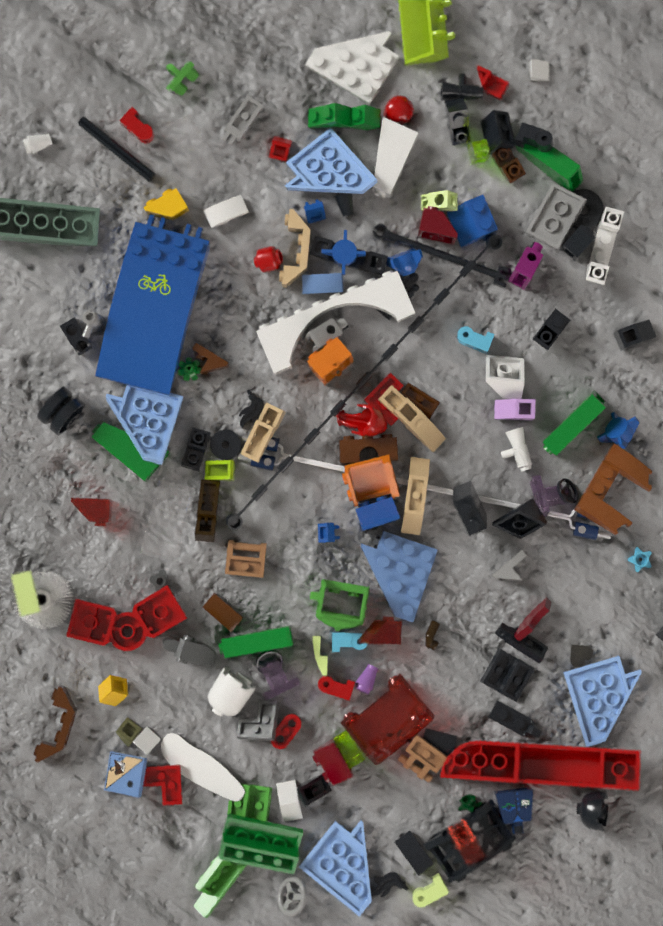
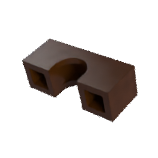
M383 434L381 438L362 436V439H354V436H344L343 440H339L340 464L360 462V452L365 448L374 449L378 457L390 455L391 462L398 461L397 437H393V434Z

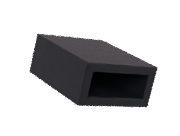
M469 481L454 487L453 504L468 535L471 536L486 530L487 513L472 482Z

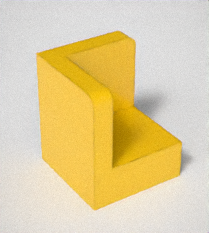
M109 675L98 686L99 703L117 706L128 696L127 679Z

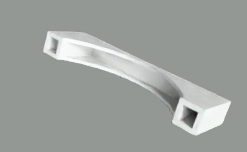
M387 271L382 274V278L377 280L371 278L365 281V285L361 287L357 285L347 289L348 292L342 295L340 293L333 294L329 297L330 300L317 301L307 310L301 308L296 310L293 316L288 317L285 315L278 318L274 324L266 323L259 326L260 330L256 332L273 373L277 375L293 368L291 364L293 353L302 334L313 321L333 309L345 306L371 307L397 319L398 323L415 316L416 313L398 271Z

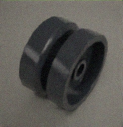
M64 386L47 400L37 415V418L43 424L51 423L50 430L58 436L74 423L85 408V403L79 398L71 399L72 392Z

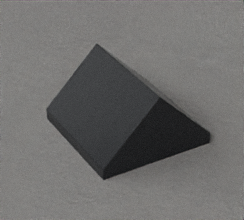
M533 498L492 522V526L519 539L547 525V520Z

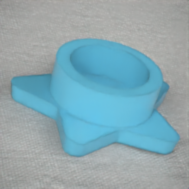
M638 547L635 548L634 555L628 558V561L634 564L636 572H639L643 567H652L649 562L651 551L642 552Z

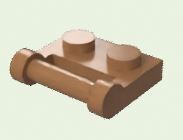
M228 540L225 574L264 578L267 543L259 545ZM233 551L260 552V557L233 556Z

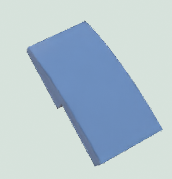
M342 273L302 275L303 294L344 292Z

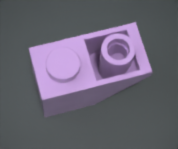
M535 399L495 400L494 419L532 421L535 419Z

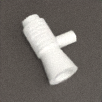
M524 427L505 432L513 448L502 451V458L514 456L517 466L521 471L532 469V460L528 447L525 444Z

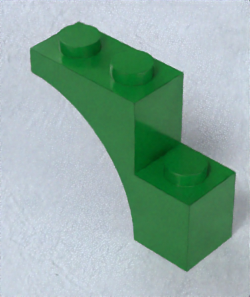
M332 103L309 109L308 128L312 129L345 127L369 131L378 129L381 125V109L369 105L351 108L338 103Z

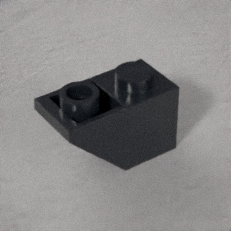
M464 98L445 101L446 118L452 145L471 142L468 108Z
M581 224L561 249L575 261L596 238L593 235L594 232L588 226L584 227Z
M555 308L532 340L548 351L570 322V319Z
M650 319L627 326L614 333L620 351L657 337Z

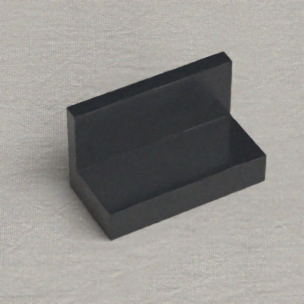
M491 111L481 121L489 155L493 154L499 147L513 149L516 146L509 112Z

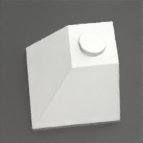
M486 355V382L502 398L522 399L525 383L524 358Z

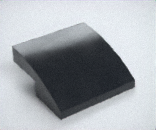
M498 648L480 682L517 702L535 668Z

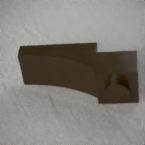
M201 479L195 541H215L220 481Z

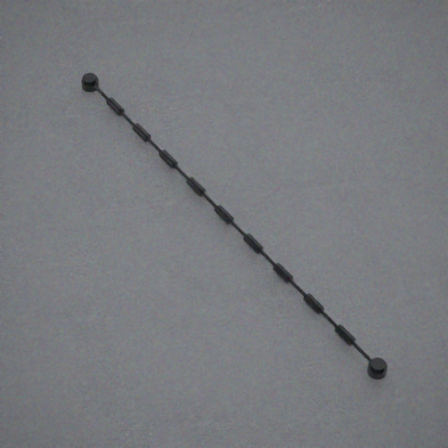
M492 233L487 236V246L473 261L470 260L463 267L457 279L447 289L444 288L433 300L434 303L422 316H418L410 324L404 336L384 352L378 364L358 380L357 386L352 392L332 408L331 414L326 420L306 436L305 442L291 457L288 456L280 464L274 476L253 493L252 499L238 514L231 513L226 517V525L230 529L237 530L242 526L240 515L254 500L258 501L268 490L267 486L280 472L284 473L294 462L293 458L306 444L310 445L321 433L319 430L332 416L336 417L347 405L345 402L358 388L362 389L373 377L371 374L384 360L388 361L399 349L397 346L410 332L414 333L424 322L423 318L436 304L440 305L450 294L449 290L459 279L466 277L476 266L475 262L488 248L496 250L502 246L503 240L500 235Z

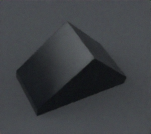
M322 774L296 787L304 807L332 791Z

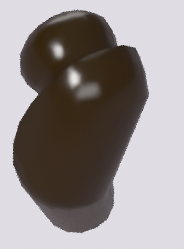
M431 621L425 638V646L433 651L437 649L439 644L437 640H434L440 626L436 621Z

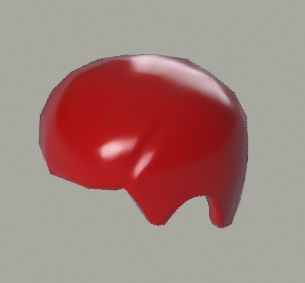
M397 95L387 102L384 108V117L403 126L413 116V104L407 97Z

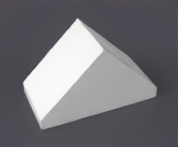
M296 780L276 783L283 821L302 819L299 795L296 790Z

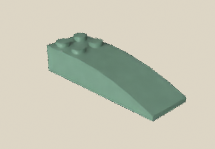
M0 198V240L52 245L97 246L100 208Z

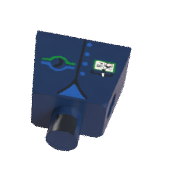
M531 787L494 791L503 823L512 825L513 834L524 833L523 822L532 820L533 789Z

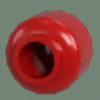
M269 246L257 250L254 264L263 273L280 269L281 264H283V256L280 249H277L275 246Z

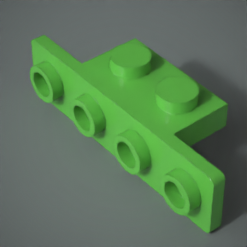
M217 856L195 885L203 893L194 904V908L203 917L208 918L247 865L220 860Z

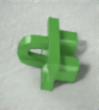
M189 61L180 71L174 65L168 64L166 70L174 78L166 89L169 92L173 91L179 96H183L188 89L181 82L183 78L186 77L193 83L199 76L198 72L193 68L194 64Z

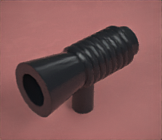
M465 73L459 74V85L444 81L441 83V100L464 98V100L483 99L484 87L466 85Z

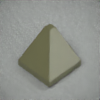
M127 717L117 729L116 734L129 747L142 728Z

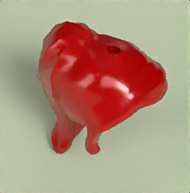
M357 404L358 407L366 408L362 413L348 414L341 410L336 415L339 426L343 425L350 429H357L358 431L352 430L351 433L360 436H376L387 429V421L383 413L369 404Z

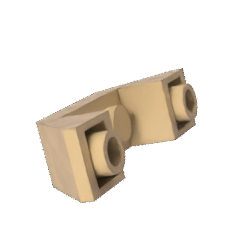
M290 209L289 214H285V225L288 226V231L302 232L298 237V246H301V253H297L296 264L299 267L284 265V270H280L279 282H282V287H288L307 271L311 230L294 209Z
M411 457L401 533L420 535L430 459Z

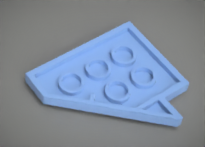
M620 656L563 672L586 747L606 741L642 673L639 669L625 674Z
M335 820L302 861L299 868L360 917L372 902L363 821L360 820L354 829L349 832Z

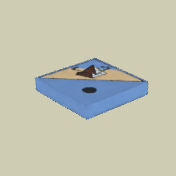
M111 751L104 790L141 797L147 758Z

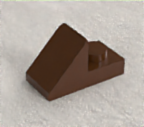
M195 343L192 350L195 352V357L202 361L207 359V362L200 371L201 374L229 367L227 361L198 343Z

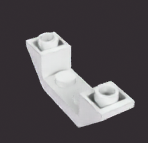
M605 207L588 262L586 281L605 285L610 267L608 266L616 234L620 230L624 211Z

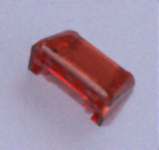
M401 673L389 679L387 686L389 690L360 714L349 712L340 722L374 765L384 762L435 718V715Z

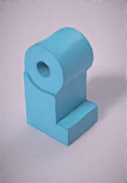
M464 326L459 329L457 340L464 346L487 354L495 334L487 332L486 336L473 332L470 327Z
M332 632V652H340V647H353L356 650H363L368 644L367 637L362 633Z

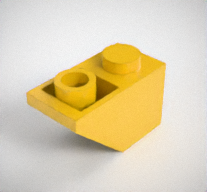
M170 188L162 193L163 196L158 199L153 198L149 200L146 206L143 207L148 215L152 214L156 217H163L172 221L189 212L177 188L173 190Z

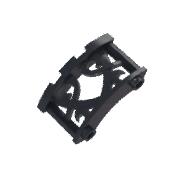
M492 799L482 802V805L476 807L473 813H467L462 817L463 821L458 822L457 825L451 824L433 834L423 843L425 849L431 851L445 872L449 883L454 881L457 883L461 882L467 877V874L481 867L500 852H506L513 847L511 843L517 838L515 835L512 836L507 826L503 823V820L494 808L495 803ZM487 814L489 815L494 824L489 825ZM474 823H478V828L483 826V829L473 830L472 826ZM466 826L468 828L466 831H470L472 835L483 834L482 846L478 854L460 852L458 850L462 844L459 845L457 843L452 848L455 843H451L450 840L459 836L460 840L458 842H463L462 833L458 831L461 829L463 831V828ZM494 828H497L503 837L502 841L498 843L494 842V838L499 835L497 833L490 834V831ZM439 846H440L444 851H446L448 854H446V855L444 856V854L442 853V851H441V849L439 848ZM452 856L455 857L453 865L456 863L461 864V868L456 871L448 862V859ZM466 860H467V861H473V862L467 865Z

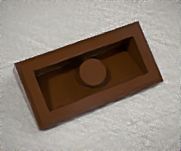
M409 382L401 392L429 420L440 404L439 401Z
M213 593L202 607L230 632L244 618L216 593Z

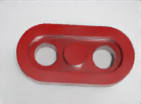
M286 715L277 726L275 741H271L274 748H286L298 733L302 725L298 715ZM290 720L296 722L294 727L289 726L288 722ZM282 735L284 741L278 742L277 736Z

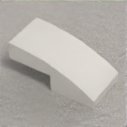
M241 195L227 199L204 210L211 228L228 223L229 220L246 215L249 212Z

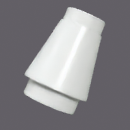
M49 134L26 136L25 139H22L27 154L32 153L33 155L52 145Z

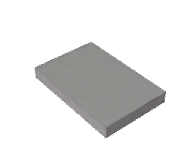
M552 183L525 233L559 251L587 199Z

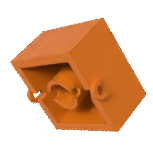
M338 337L334 340L331 338L326 341L324 348L319 352L317 350L314 351L307 361L312 372L324 386L336 376H341L342 371L354 362L352 354Z

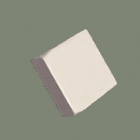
M531 59L530 81H549L548 61Z
M147 726L133 743L147 755L161 738Z

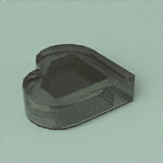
M571 644V665L581 667L585 661L592 658L593 650L589 646Z

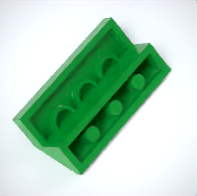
M227 814L218 859L295 874L303 829Z

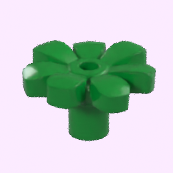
M187 357L186 363L183 361L179 363V366L182 368L178 370L179 376L184 375V381H189L190 378L196 381L198 379L196 374H201L200 371L202 370L198 367L200 362L198 360L192 362V358Z

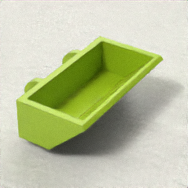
M398 0L405 65L434 63L448 58L447 41L455 38V32L447 33L445 23L447 15L444 13V7L452 5V0Z

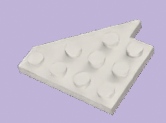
M387 31L316 48L306 62L305 67L370 105L398 60L399 55L384 47L391 36V32Z

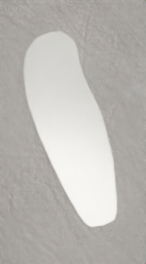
M169 733L163 738L161 743L163 756L170 765L181 764V774L229 800L239 801L245 793L244 788L213 757L193 747L175 733Z

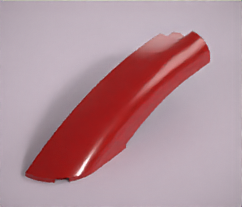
M470 741L458 746L448 755L442 766L440 778L640 790L641 751Z

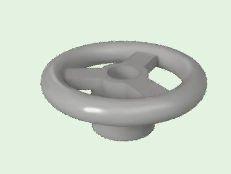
M292 876L286 878L280 885L277 900L280 910L285 915L295 916L299 914L305 906L307 890L300 878ZM292 882L297 883L300 889H294ZM285 888H287V900L284 904L283 895ZM291 904L298 905L294 910H289Z

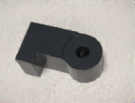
M523 122L515 138L516 146L524 148L525 144L537 147L541 152H549L554 145L552 134L549 131Z
M75 317L60 325V328L79 356L92 349L89 340L82 336L83 330Z

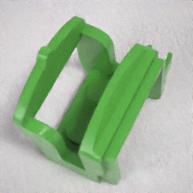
M322 579L320 592L311 591L310 599L318 600L316 617L324 624L334 627L336 631L361 626L365 620L370 587ZM325 588H329V592L340 594V590L348 591L349 596L355 597L363 594L360 616L323 611L322 604Z

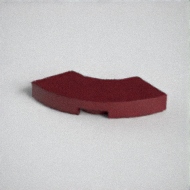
M548 598L537 605L520 624L514 635L518 641H521L533 632L539 621L550 612L551 601Z

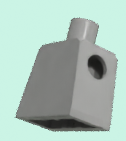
M331 318L309 331L303 341L311 353L316 350L319 352L324 348L326 341L332 338L334 340L336 337L340 339L343 335L342 331L349 327L348 323L344 318L336 322Z

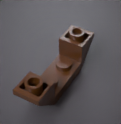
M61 685L58 686V689H54L51 700H54L53 706L67 710V712H63L60 723L63 724L61 731L58 730L55 735L54 742L57 743L53 744L42 741L40 745L37 744L33 754L36 756L35 762H40L66 748L77 709L65 686Z

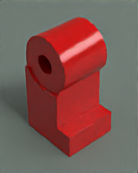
M131 107L119 120L121 125L143 144L151 143L154 139L153 129L150 125L143 124L138 119V111Z
M329 675L322 676L319 679L318 688L320 691L350 701L355 685L354 680L348 679L347 684L334 680Z

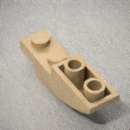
M392 385L378 399L432 453L446 439L438 428Z

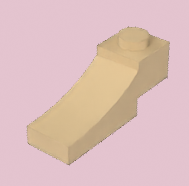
M266 402L241 451V455L259 463L286 411Z

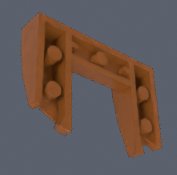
M615 443L609 448L574 509L614 535L618 534L617 529L625 524L628 528L633 523L603 501L618 473L648 492L652 489V485L648 484L649 474H652V470Z

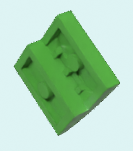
M240 783L245 793L239 801L229 800L227 814L268 822L272 787Z

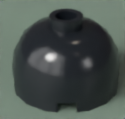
M591 791L582 798L581 803H577V815H580L581 822L589 829L604 831L603 826L606 827L608 805L605 804L604 799H608L607 792Z

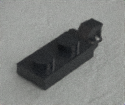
M502 622L495 634L507 642V644L540 664L548 650V646L531 635H527L521 641H518L514 637L518 627H509Z
M498 700L488 718L521 736L528 737L531 734L539 738L542 732L533 727L535 722L531 718Z

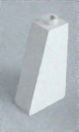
M385 117L381 125L374 175L378 183L373 186L372 190L376 196L383 199L385 197L390 198L418 137V132Z

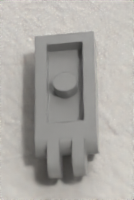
M248 95L225 127L224 132L226 134L222 140L226 142L231 136L229 145L233 146L236 140L240 142L264 108V105Z

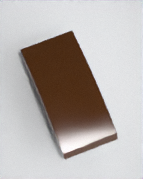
M499 147L491 154V157L509 184L526 174L511 149Z

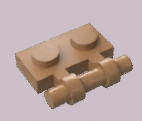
M416 734L405 749L411 755L407 758L401 754L397 760L403 764V767L416 773L419 779H424L429 783L433 776L428 771L431 769L437 774L448 756ZM418 759L424 764V767H419L414 761Z

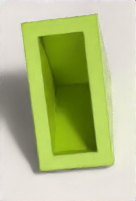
M205 461V480L234 481L235 461Z

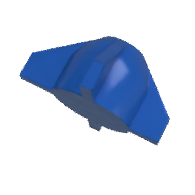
M344 230L343 240L336 242L332 250L322 249L321 254L333 256L335 263L342 266V275H345L346 266L353 264L356 257L366 256V251H357L355 244L347 240V230Z
M412 248L388 257L386 266L398 271L402 276L410 275L416 271L423 257L421 249L416 250Z
M612 412L613 420L607 424L605 432L597 436V439L601 443H615L622 449H625L632 440L640 422L636 417L626 420Z

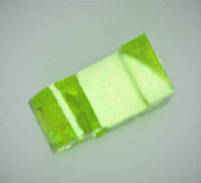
M487 139L473 141L467 145L471 165L488 161L490 153Z
M347 730L333 737L350 769L366 760Z

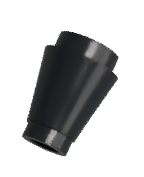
M335 193L336 196L334 198L342 216L353 215V195L350 193Z

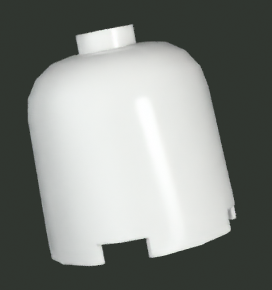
M229 667L223 668L208 694V701L213 707L212 711L219 716L237 715L256 689V686H250L252 682L241 673L236 672V674L229 672Z

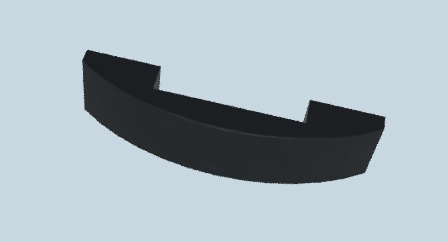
M315 236L310 255L335 263L333 256L321 254L322 249L332 250L335 242ZM366 251V256L356 257L354 263L346 267L382 275L388 256Z

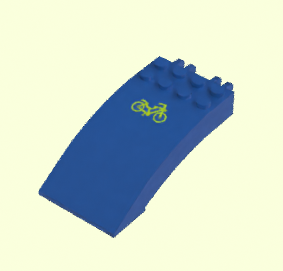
M150 214L147 225L138 222L134 224L109 311L95 377L170 396L195 298L209 254L210 243L208 240L201 239L202 227H198L196 236L193 237L189 236L192 230L190 224L186 225L184 234L164 229L166 218L163 217L159 221V226L154 227L155 215Z

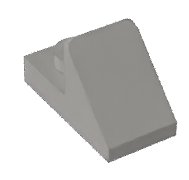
M519 550L491 576L500 579L522 580L513 570V567L519 568L525 562L524 558L527 555L523 550Z

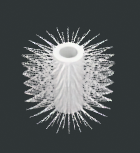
M45 573L44 576L32 575V577H38L33 578L36 579L33 581L40 612L33 613L34 615L29 614L23 623L40 624L41 622V627L32 624L27 625L43 629V625L44 627H58L53 625L60 624L56 622L62 621V619L66 620L64 617H69L66 614L70 613L63 609L73 610L61 606L68 605L57 603L61 601H56L75 600L59 599L73 597L72 595L63 596L73 593L67 592L71 589L68 588L71 585L67 586L68 582L66 580L59 585L64 577H50L57 575H47ZM43 595L47 597V601L44 605L41 603V597Z

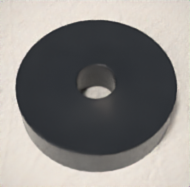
M220 430L211 439V451L221 460H231L239 454L241 440L232 430ZM223 442H229V447L223 448Z

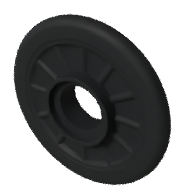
M589 189L573 191V193L587 199L585 205L588 207V213H580L573 228L578 229L582 224L584 227L588 226L591 229L598 225L604 212V205L599 195Z

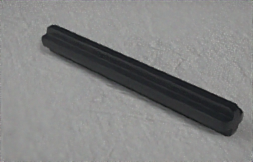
M83 116L78 121V125L143 178L149 182L154 178L155 173L90 120Z

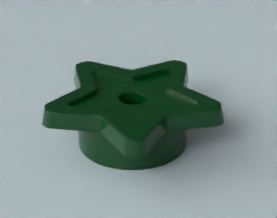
M465 795L459 800L461 805L458 807V811L467 810L473 813L476 807L482 805V802L477 801L474 795Z

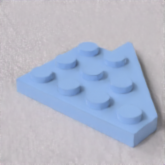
M331 127L286 162L287 166L296 175L295 178L285 185L288 191L364 194L378 183L374 175Z
M130 385L126 386L123 398L106 394V401L142 459L162 465L183 402V396L170 393V396Z

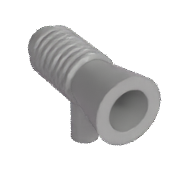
M94 310L84 312L83 321L86 323V327L82 336L89 339L92 332H99L104 328L105 319Z

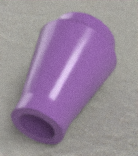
M368 664L355 682V689L369 695L370 691H373L378 668Z

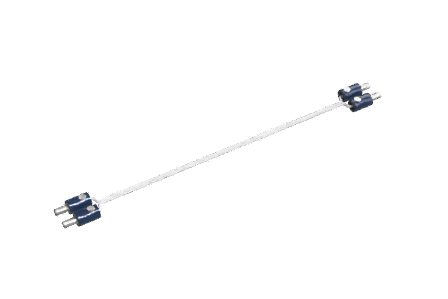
M243 435L242 441L246 442L249 435ZM272 437L265 450L277 452L278 447H280L283 456L279 458L278 462L275 463L276 457L265 454L262 455L259 463L241 455V453H239L238 460L250 462L252 467L273 471L274 465H279L282 459L292 455L283 452V446L279 444L280 438ZM298 456L293 458L295 462L345 472V466ZM396 478L398 484L408 486V480ZM427 485V490L453 495L452 489ZM478 495L481 502L509 508H516L521 505ZM540 509L543 515L568 520L570 528L573 529V536L596 540L597 537L610 539L611 533L600 531L599 526L575 522L573 527L572 520L569 517L574 515L575 510L568 515ZM577 512V517L588 519Z

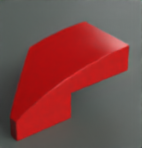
M477 65L476 68L481 85L484 87V93L501 101L510 85L509 82L493 75L492 71Z

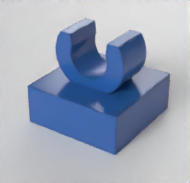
M316 199V203H305L304 210L308 224L326 219L322 201L319 202Z
M334 523L318 524V542H335V540L340 539V536H335L334 529H339L340 527L334 525Z

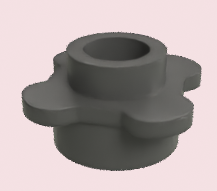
M160 570L157 575L151 576L149 579L150 583L154 584L155 591L160 590L166 585L169 587L172 585V580L168 578L165 570Z

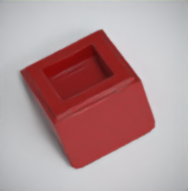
M274 136L269 158L287 162L292 140Z

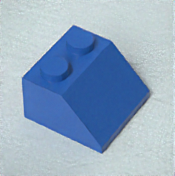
M484 195L460 204L458 211H448L446 213L451 225L458 234L457 240L461 248L487 238L489 234H496L498 230Z
M387 495L376 498L377 502L369 504V501L359 504V508L355 509L362 532L400 519L392 497L388 498Z

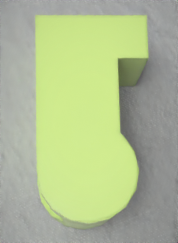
M449 190L421 195V211L423 212V209L428 208V206L437 207L439 211H458V194Z
M439 873L432 876L434 882L425 887H418L413 891L412 899L416 906L425 907L449 893Z

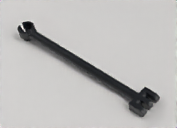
M377 224L374 227L375 230L372 231L374 238L377 240L390 239L417 250L421 249L422 252L463 267L469 262V260L390 232L383 224ZM377 230H382V231H383V235H382V236L377 235L376 231H377ZM475 263L476 266L472 270L493 277L494 285L502 288L506 287L507 284L500 282V279L508 281L509 277L502 273L511 274V269L499 265L496 271Z

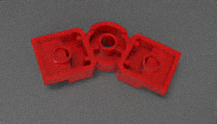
M168 585L136 603L132 612L118 614L114 607L75 599L66 637L102 646L112 642L119 650L132 651L142 646L147 637L156 638L187 619V616ZM126 626H130L133 629V634L130 637L125 636L123 633V629Z

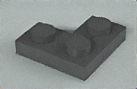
M259 700L257 719H238L236 738L239 740L275 741L280 703L278 701Z

